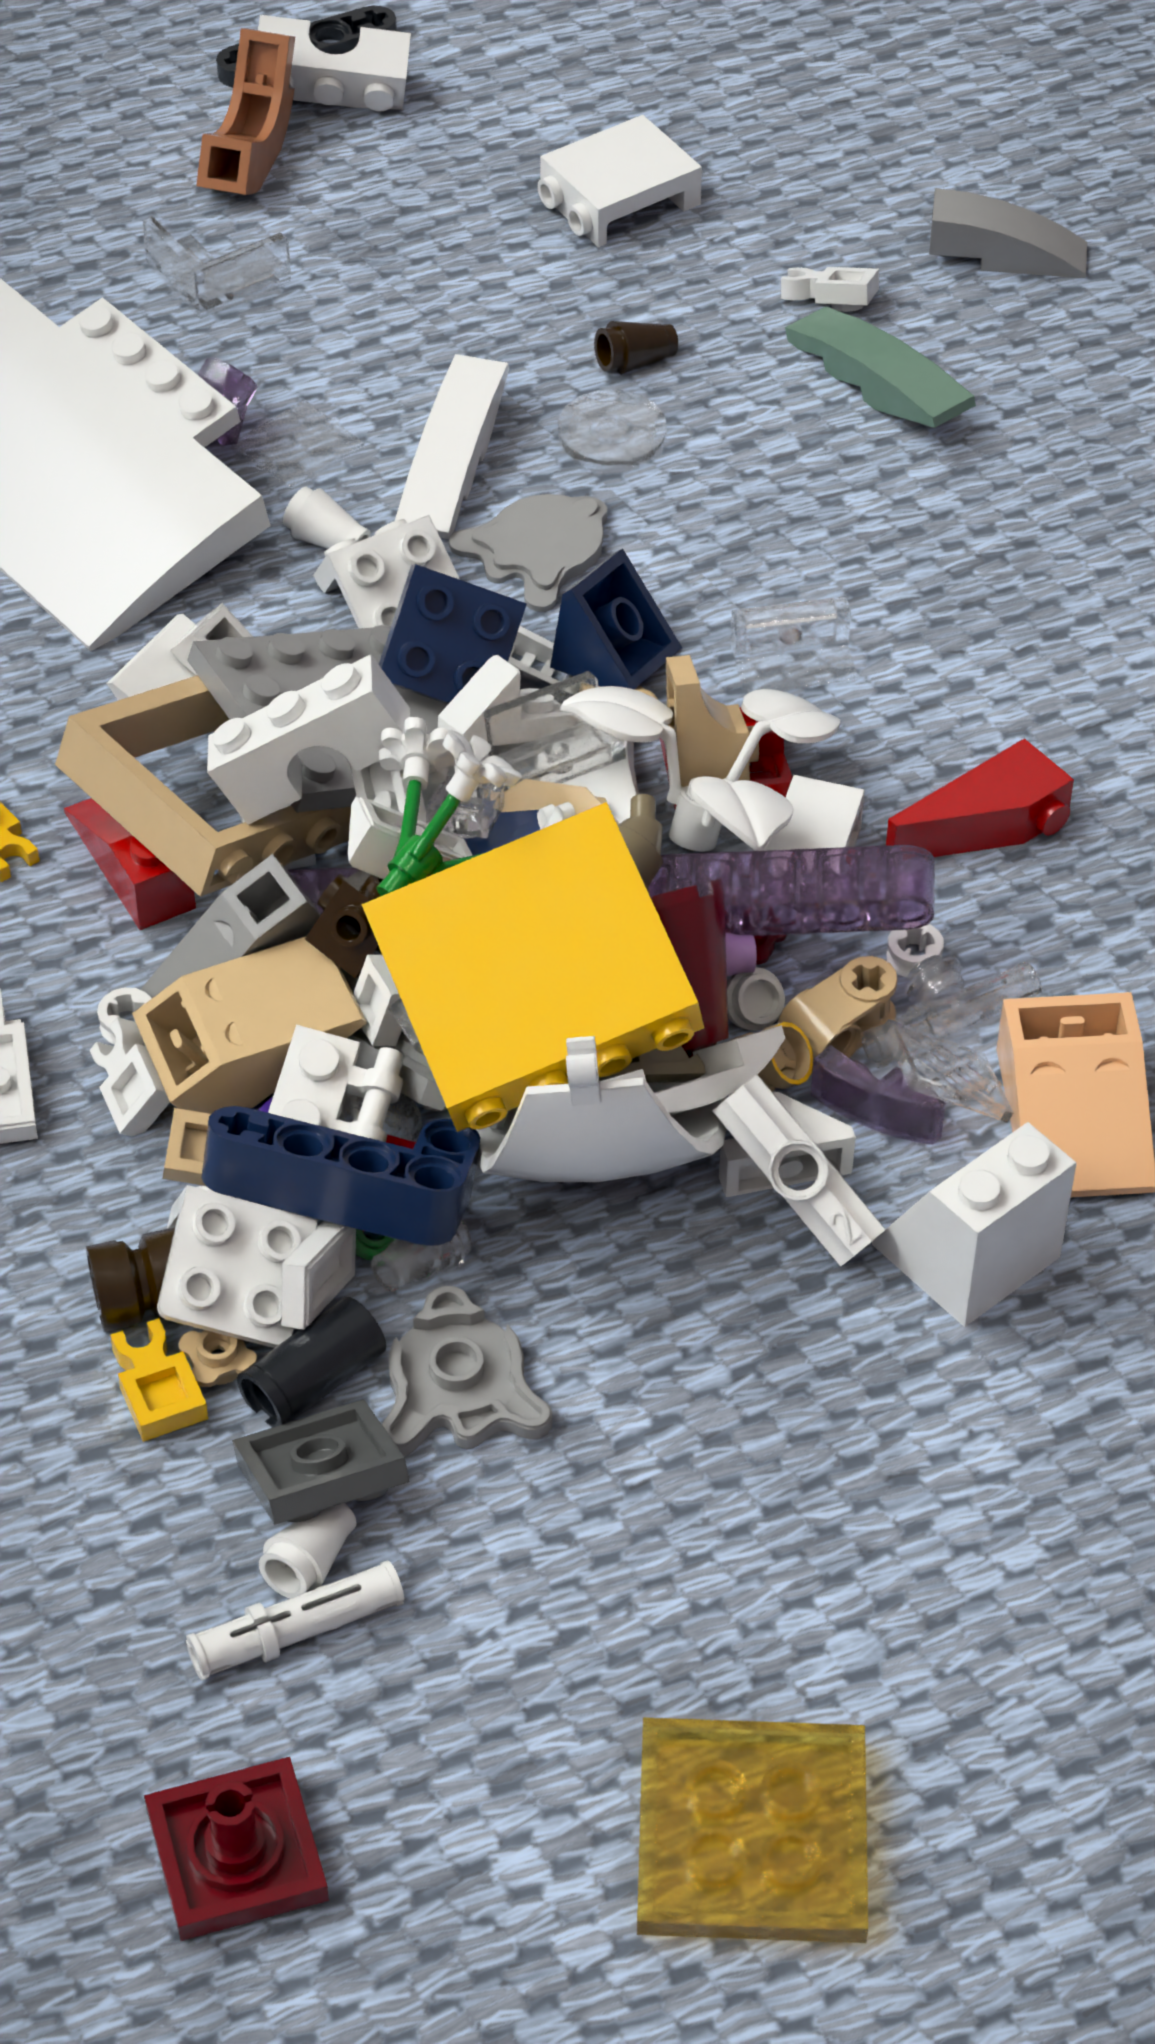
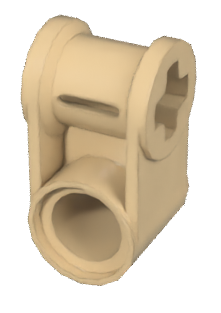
M862 956L855 958L822 982L800 992L792 998L784 1007L779 1016L778 1023L789 1022L801 1028L811 1045L814 1064L827 1072L831 1069L828 1064L844 1054L848 1058L853 1056L857 1049L886 1032L894 1024L896 1010L890 998L895 994L897 988L896 970L889 962L879 957Z

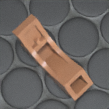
M241 28L231 101L220 128L214 133L202 135L196 186L243 195L254 194L261 189L282 149L290 119L295 88H289L296 36Z

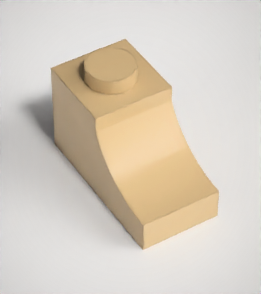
M690 655L666 657L667 707L674 714L668 726L672 727L676 732L681 787L688 786L691 779L702 776L720 779L727 778L754 726H746L738 704L724 705L707 695L700 687V681ZM759 742L739 780L750 781L749 762H758Z

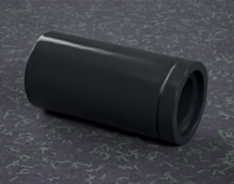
M344 1297L316 1317L304 1330L300 1329L239 1373L237 1376L238 1388L246 1404L256 1413L263 1410L270 1417L265 1421L269 1426L273 1428L283 1425L297 1418L386 1351V1340L380 1326L371 1313L354 1298Z

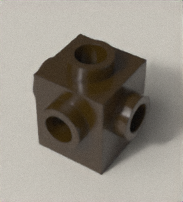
M362 870L357 871L348 878L339 874L328 885L317 902V905L324 909V911L305 938L307 942L355 979L360 976L367 955H382L361 904L381 897L376 887L383 879Z

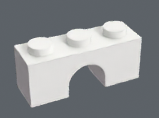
M260 15L258 30L296 36L289 88H295L293 100L324 105L369 108L374 111H386L388 109L403 110L411 33L361 27L357 46L347 53L335 55L322 52L312 44L309 38L310 21Z
M370 654L352 664L344 663L334 667L324 678L298 691H287L280 694L268 706L242 719L233 718L224 722L214 733L208 735L207 773L249 825L302 799V761L297 756L298 752L313 746L333 748L342 753L357 772L379 761V750L385 748L381 744V731L383 729L391 727L404 733L405 720L410 717V708Z

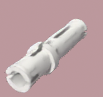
M387 1560L381 1562L379 1566L320 1586L312 1591L266 1608L261 1603L248 1606L244 1610L245 1616L197 1634L187 1635V1649L195 1671L203 1681L213 1674L261 1657L263 1662L266 1663L279 1658V1649L329 1630L337 1629L345 1624L387 1608L403 1605V1588L394 1566Z

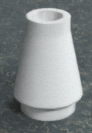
M307 486L302 487L289 502L283 516V525L291 529L293 538L326 549L351 538H355L356 542L369 538L371 534L370 530L361 526L321 488L312 490Z
M345 1503L323 1509L314 1518L302 1522H294L269 1538L263 1547L264 1555L259 1560L260 1572L268 1585L277 1593L287 1598L296 1597L322 1586L347 1536L356 1527V1517L352 1510Z

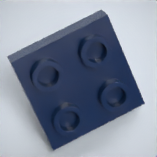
M413 564L410 567L379 666L394 686L449 704L492 656L499 655L508 662L527 603Z

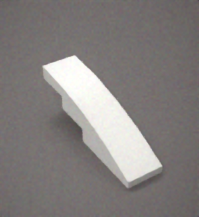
M455 354L425 424L395 521L405 519L408 523L430 515L440 538L449 539L456 527L462 501L467 500L471 491L478 462L483 461L488 449L509 372L508 363Z

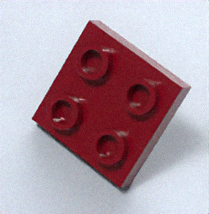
M290 1757L144 1795L146 1810L180 1941L329 1901L327 1882Z

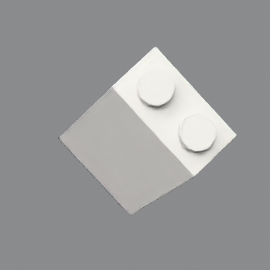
M1027 1122L929 1191L872 1241V1245L960 1324L966 1327L1060 1258L1076 1162Z

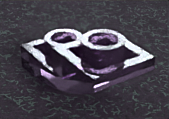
M832 1045L813 1059L810 1096L828 1108L865 1127L893 1137L931 1145L941 1139L946 1101L939 1097L929 1084L917 1081L898 1066L894 1067L879 1080L873 1076L863 1063L851 1060Z

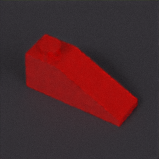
M1024 738L889 818L885 857L892 863L1025 844L1041 833H1044L1046 836L1053 835L1065 825L1070 816L1074 779Z
M92 798L64 808V813L139 930L196 909L194 890Z

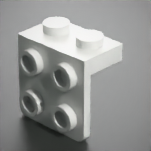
M430 515L408 523L405 519L396 520L381 527L375 532L374 536L356 542L355 538H351L333 545L324 552L325 558L313 575L317 585L324 593L340 588L359 629L373 628L379 625H392L410 567L413 564L460 580Z
M187 1185L172 1205L167 1229L175 1227V1232L158 1299V1313L162 1318L272 1348L277 1347L292 1336L294 1329L281 1326L282 1263L316 1229L318 1220L212 1191L207 1186L194 1187Z

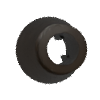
M610 321L605 328L598 329L595 334V356L603 371L617 370L622 375L666 357L676 355L678 351L677 332L671 324Z

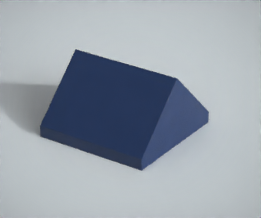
M623 548L613 553L562 594L550 668L600 687L616 686L635 689L666 662V657L675 655L682 646Z

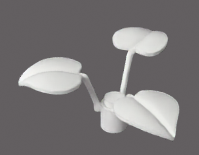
M605 686L587 689L569 697L563 702L560 712L574 713L593 727L621 740L653 742L661 738L664 741L670 785L667 801L677 805L669 837L674 843L683 848L700 852L711 851L716 847L723 824L756 853H760L770 839L790 822L793 815V806L788 799L760 783L739 780L760 738L764 734L773 731L781 738L793 743H816L832 737L838 731L841 723L839 718L823 712L814 704L793 694L772 689H760L749 692L744 696L741 709L748 717L758 721V723L753 727L727 778L720 779L702 776L691 779L688 786L681 787L676 732L672 727L668 726L674 714L669 707L659 700L634 689Z

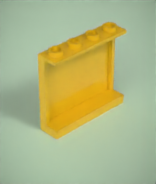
M607 802L361 904L457 1132L469 1127L471 1129H484L498 1123L507 1115V1111L519 1106L526 1087L568 1084L566 1038L595 1036L599 1077H606L625 1069L631 1063L632 1058L656 1048L660 1051H667L680 1047L693 1037L694 1032L704 1029L698 1000Z

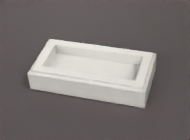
M323 1221L282 1263L281 1326L304 1330L355 1276V1228Z

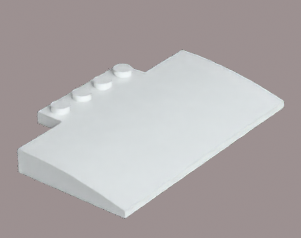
M1 278L0 571L88 650L93 651L126 632L271 525L262 495L205 448L241 422L237 408L233 403L103 297L59 327Z

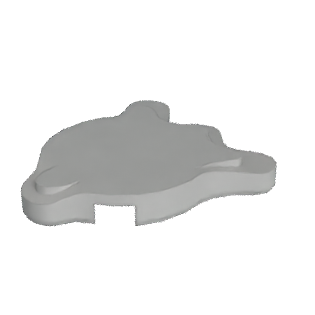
M554 494L529 496L505 507L488 523L476 528L453 532L449 537V548L452 553L458 556L480 560L484 565L486 577L490 582L503 583L512 578L522 579L524 581V602L527 603L526 606L534 611H549L556 605L561 586L569 579L583 574L599 559L602 553L603 525L607 520V506L601 500L590 496L569 497Z
M442 1286L431 1291L426 1297L423 1309L413 1318L414 1327L403 1335L400 1341L396 1337L389 1352L390 1385L396 1399L391 1412L383 1421L382 1426L404 1456L411 1454L433 1430L440 1427L451 1430L456 1445L464 1449H472L479 1446L491 1435L499 1431L512 1432L527 1439H539L547 1435L552 1429V1410L549 1404L534 1394L526 1383L524 1377V1354L520 1340L512 1328L507 1324L505 1331L499 1325L485 1319L484 1309L473 1304L467 1294L458 1287Z

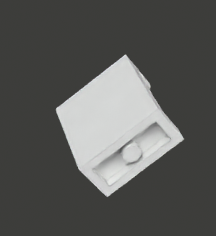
M640 115L540 156L538 193L547 208H556L567 218L570 228L576 235H585L597 247L607 244V225L611 221L666 198L674 202L683 212L701 205L702 167L648 118Z

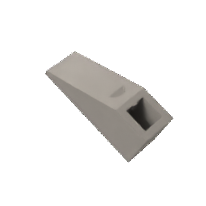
M271 854L220 893L141 990L153 998L183 975L305 937L319 919L321 913L295 878Z

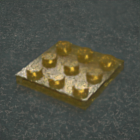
M643 1717L637 1935L866 1943L868 1935L865 1725Z

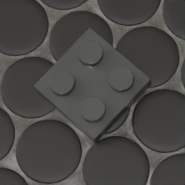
M364 1399L232 1440L237 1464L274 1525L286 1521H306L317 1516L323 1509L352 1500H372L384 1495L389 1488L410 1482L404 1455Z

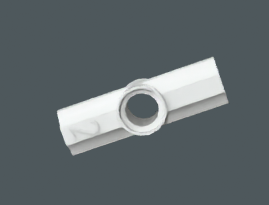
M758 1074L744 1083L712 1110L768 1178L774 1189L782 1195L840 1267L886 1230ZM797 1150L805 1151L812 1155L818 1164L819 1171L816 1181L811 1186L799 1190L788 1187L782 1181L779 1173V1166L784 1156L791 1151Z

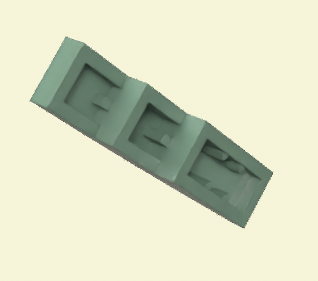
M825 306L785 327L788 342L799 350L822 356L825 371L837 380L860 386L863 401L875 410L936 428L976 406L974 395L937 364L900 339L862 319Z

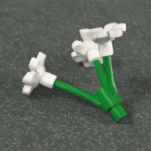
M409 717L405 720L404 733L391 727L381 731V744L385 748L380 749L378 753L380 766L384 770H400V777L403 779L402 785L407 790L400 840L393 859L387 865L390 872L376 887L381 896L481 855L477 854L443 862V857L434 846V842L460 802H468L480 783H492L497 787H500L502 784L513 787L522 778L521 773L514 770L504 759L495 755H488L491 751V745L487 741L473 735L470 742H468L458 732L445 728H437L430 734H426V721L419 717ZM457 766L458 770L446 786L449 794L422 835H415L421 792L427 789L428 781L432 784H440L446 781L449 772L448 767ZM569 802L558 806L550 804L539 809L537 819L540 830L574 816L575 809Z

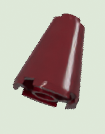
M721 878L706 882L709 895L700 897L697 885L650 896L698 1000L704 1029L694 1032L693 1037L682 1045L689 1058L694 1056V1051L717 1045V1042L729 1038L725 897Z

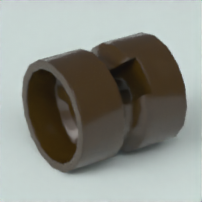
M175 1227L143 1234L138 1249L134 1250L125 1242H117L116 1240L86 1246L92 1287L97 1308L101 1310V1315L99 1316L104 1333L133 1327L134 1324L141 1323L145 1310L149 1309L160 1320H165L158 1313L157 1304Z

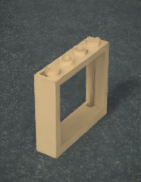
M198 675L69 716L55 765L200 897L232 885L271 854L283 866H286L291 862L315 853H324L331 847L349 841L351 807L296 813L292 806H288L249 825L244 822L217 832L135 759V757L216 731L220 725L230 720Z

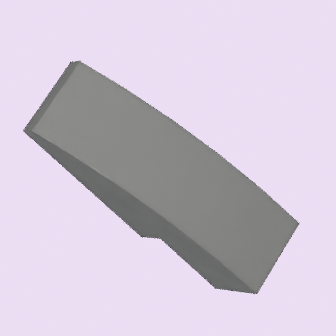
M935 188L929 255L981 258L980 271L1086 278L1087 241L1064 226L1034 211L1003 200L970 192Z

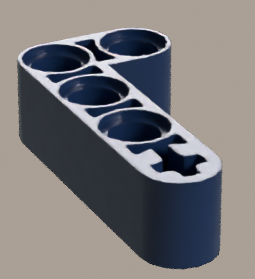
M229 1106L215 1110L209 1116L201 1178L209 1189L223 1195L419 1245H443L451 1241L456 1235L470 1201L481 1137L476 1129H471L470 1127L457 1132L452 1119H437L427 1123L422 1128L414 1148L411 1149L247 1107Z

